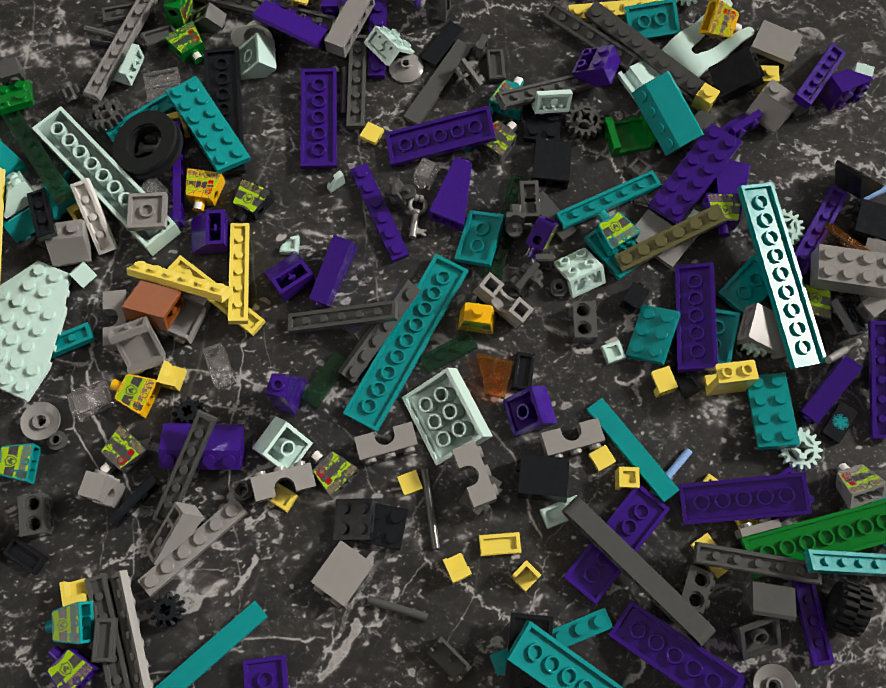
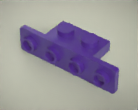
M758 109L748 116L745 114V111L722 126L721 129L740 139L746 132L755 129L760 124L763 113Z

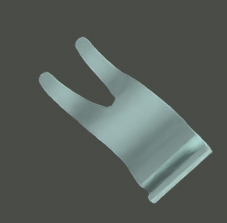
M723 0V2L732 7L731 0ZM703 15L693 25L679 32L662 50L697 77H700L710 66L722 61L741 43L754 35V29L752 27L741 29L716 47L695 54L692 52V48L705 36L698 33L704 18ZM644 61L630 66L629 70L624 74L622 71L617 73L618 79L631 96V93L643 84L661 75Z

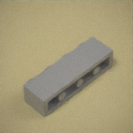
M347 0L345 5L341 6L337 19L333 20L329 33L325 34L324 43L326 51L346 58L371 13L375 0Z

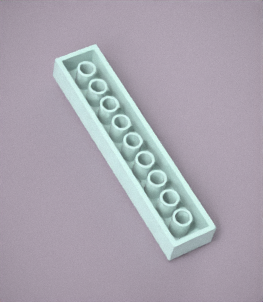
M60 106L32 127V129L79 180L90 178L98 200L127 229L128 194L145 192ZM168 215L167 229L129 231L152 256L181 233L176 223Z

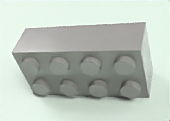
M819 244L811 253L810 288L886 299V253Z

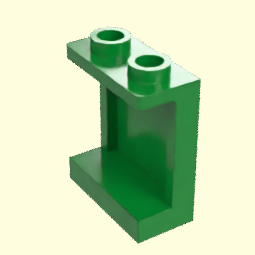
M643 114L639 117L613 121L612 116L605 117L602 128L611 157L653 150L657 139Z

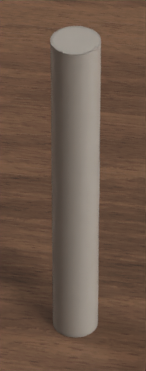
M856 338L825 357V362L831 364L862 344L861 339Z

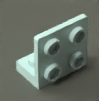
M375 26L364 41V44L388 66L391 65L399 52L414 54L409 42L404 39L402 40L399 37L400 34L395 29L390 30L385 26Z
M131 44L130 49L126 52L123 63L120 65L112 81L132 86L145 58L139 45Z
M571 89L536 91L535 102L531 106L535 114L569 112L573 93Z
M586 248L579 249L554 261V267L567 280L569 294L573 298L606 283L603 265Z

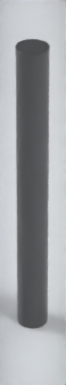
M87 25L84 26V32L109 39H114L117 34ZM136 38L133 44L146 48L143 41Z
M428 468L420 471L432 550L440 549L429 471Z

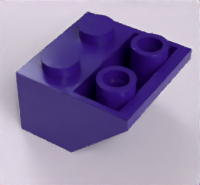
M603 45L582 50L572 75L594 87L611 85L621 62L615 46Z
M845 69L831 75L818 96L829 112L835 109L840 110L849 103L854 104L862 98V94L869 89V85L874 79L871 76Z
M224 209L205 210L191 220L192 255L229 252V218Z
M293 253L264 272L284 302L315 283L312 271L296 253Z

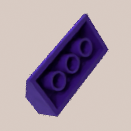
M265 0L253 13V18L324 52L326 47L324 37L326 33H329L327 25L320 22L318 24L312 23V18L304 14L300 17L296 15L297 11L289 7L285 10L281 8L282 4L275 0L271 2Z
M192 423L163 424L158 449L159 469L174 468ZM215 424L197 469L240 470L245 463L244 424Z

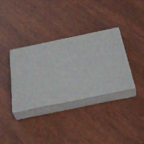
M648 209L635 225L641 232L638 239L634 242L638 244L672 227V225ZM691 239L655 258L672 269L694 240Z

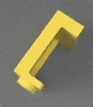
M754 360L716 364V374L703 377L707 396L743 392L759 379Z

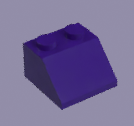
M530 386L503 400L514 437L543 430L557 423L546 386Z

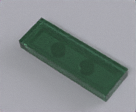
M467 331L421 355L419 360L429 375L478 349V345L471 333Z
M334 351L302 394L301 399L318 409L342 376L338 370L346 361V358Z

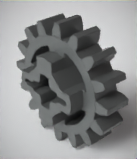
M112 98L110 101L108 99H105L104 102L98 101V105L93 104V108L88 109L89 113L85 116L87 117V123L93 130L96 129L99 132L103 129L105 132L107 128L113 129L114 125L118 126V122L124 120L123 116L126 113L122 103Z
M580 102L579 107L574 104L573 109H570L568 114H566L565 126L569 127V133L574 132L573 137L579 135L580 140H582L583 136H586L587 140H589L590 135L595 138L597 133L601 132L604 125V115H600L601 109H595V104L592 107L589 102L586 105Z

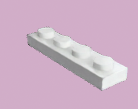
M90 178L70 184L98 254L102 255L118 249Z

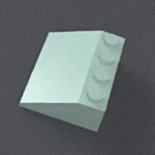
M447 367L402 397L436 466L453 458L452 449L473 441L478 446L493 437L456 368Z

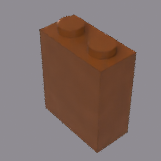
M141 280L133 288L132 293L123 302L121 307L126 320L133 321L147 316L152 327L167 331L184 307L185 301L180 290Z

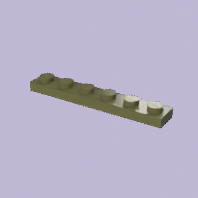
M716 204L614 255V258L622 273H625L727 222V219L720 206Z

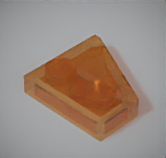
M831 222L825 226V229L841 240L840 243L846 248L851 247L852 249L871 251Z
M477 353L485 395L505 399L514 361Z

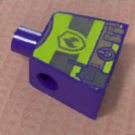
M706 193L702 200L703 210L716 204L720 206L727 222L713 229H718L719 237H729L730 229H735L740 221L742 204L739 194Z
M538 216L526 241V244L530 246L526 253L528 257L535 259L536 253L539 254L540 251H546L559 223L546 216ZM538 236L542 239L541 243L537 241Z
M57 645L48 652V656L54 663L47 669V674L56 688H83L102 669L99 664L91 662V658L77 648H68L64 652Z

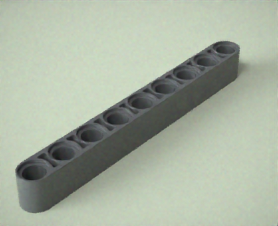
M576 496L562 510L566 518L693 642L702 647L716 632L715 628L583 500Z

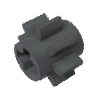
M67 81L58 85L60 90L56 91L59 99L64 98L66 102L79 98L77 93L80 90L77 84L72 85L71 81Z

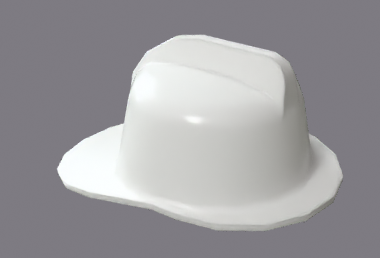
M254 20L247 25L236 27L231 33V41L236 47H240L256 32L272 39L273 36L268 30L267 25L261 21Z

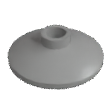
M401 53L396 56L389 66V73L399 83H413L421 77L423 63L414 54Z
M48 402L34 403L21 416V430L26 437L32 440L48 439L52 434H55L60 426V413L54 405ZM46 420L45 424L41 426V422Z
M766 664L760 667L753 677V688H769L770 682L774 683L775 688H796L792 674L785 667L778 664Z

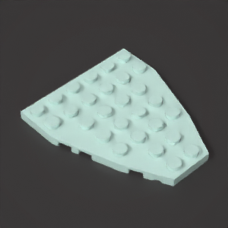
M37 261L0 285V390L29 402L50 371L52 353L56 352L57 349L55 345L57 336L61 335L67 315L66 299L69 298V286L72 279L69 273Z

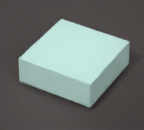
M84 261L69 273L82 288L97 276Z
M619 340L603 345L600 348L607 365L626 359Z

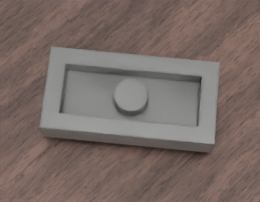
M771 517L758 520L759 524L752 525L751 522L739 525L740 529L734 531L736 539L782 526L779 519L771 520Z

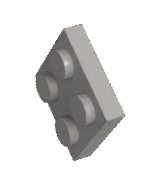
M167 192L128 194V231L167 229Z

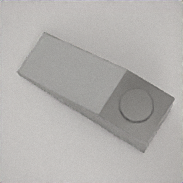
M174 502L146 551L154 565H158L194 534L203 518V515L195 505Z

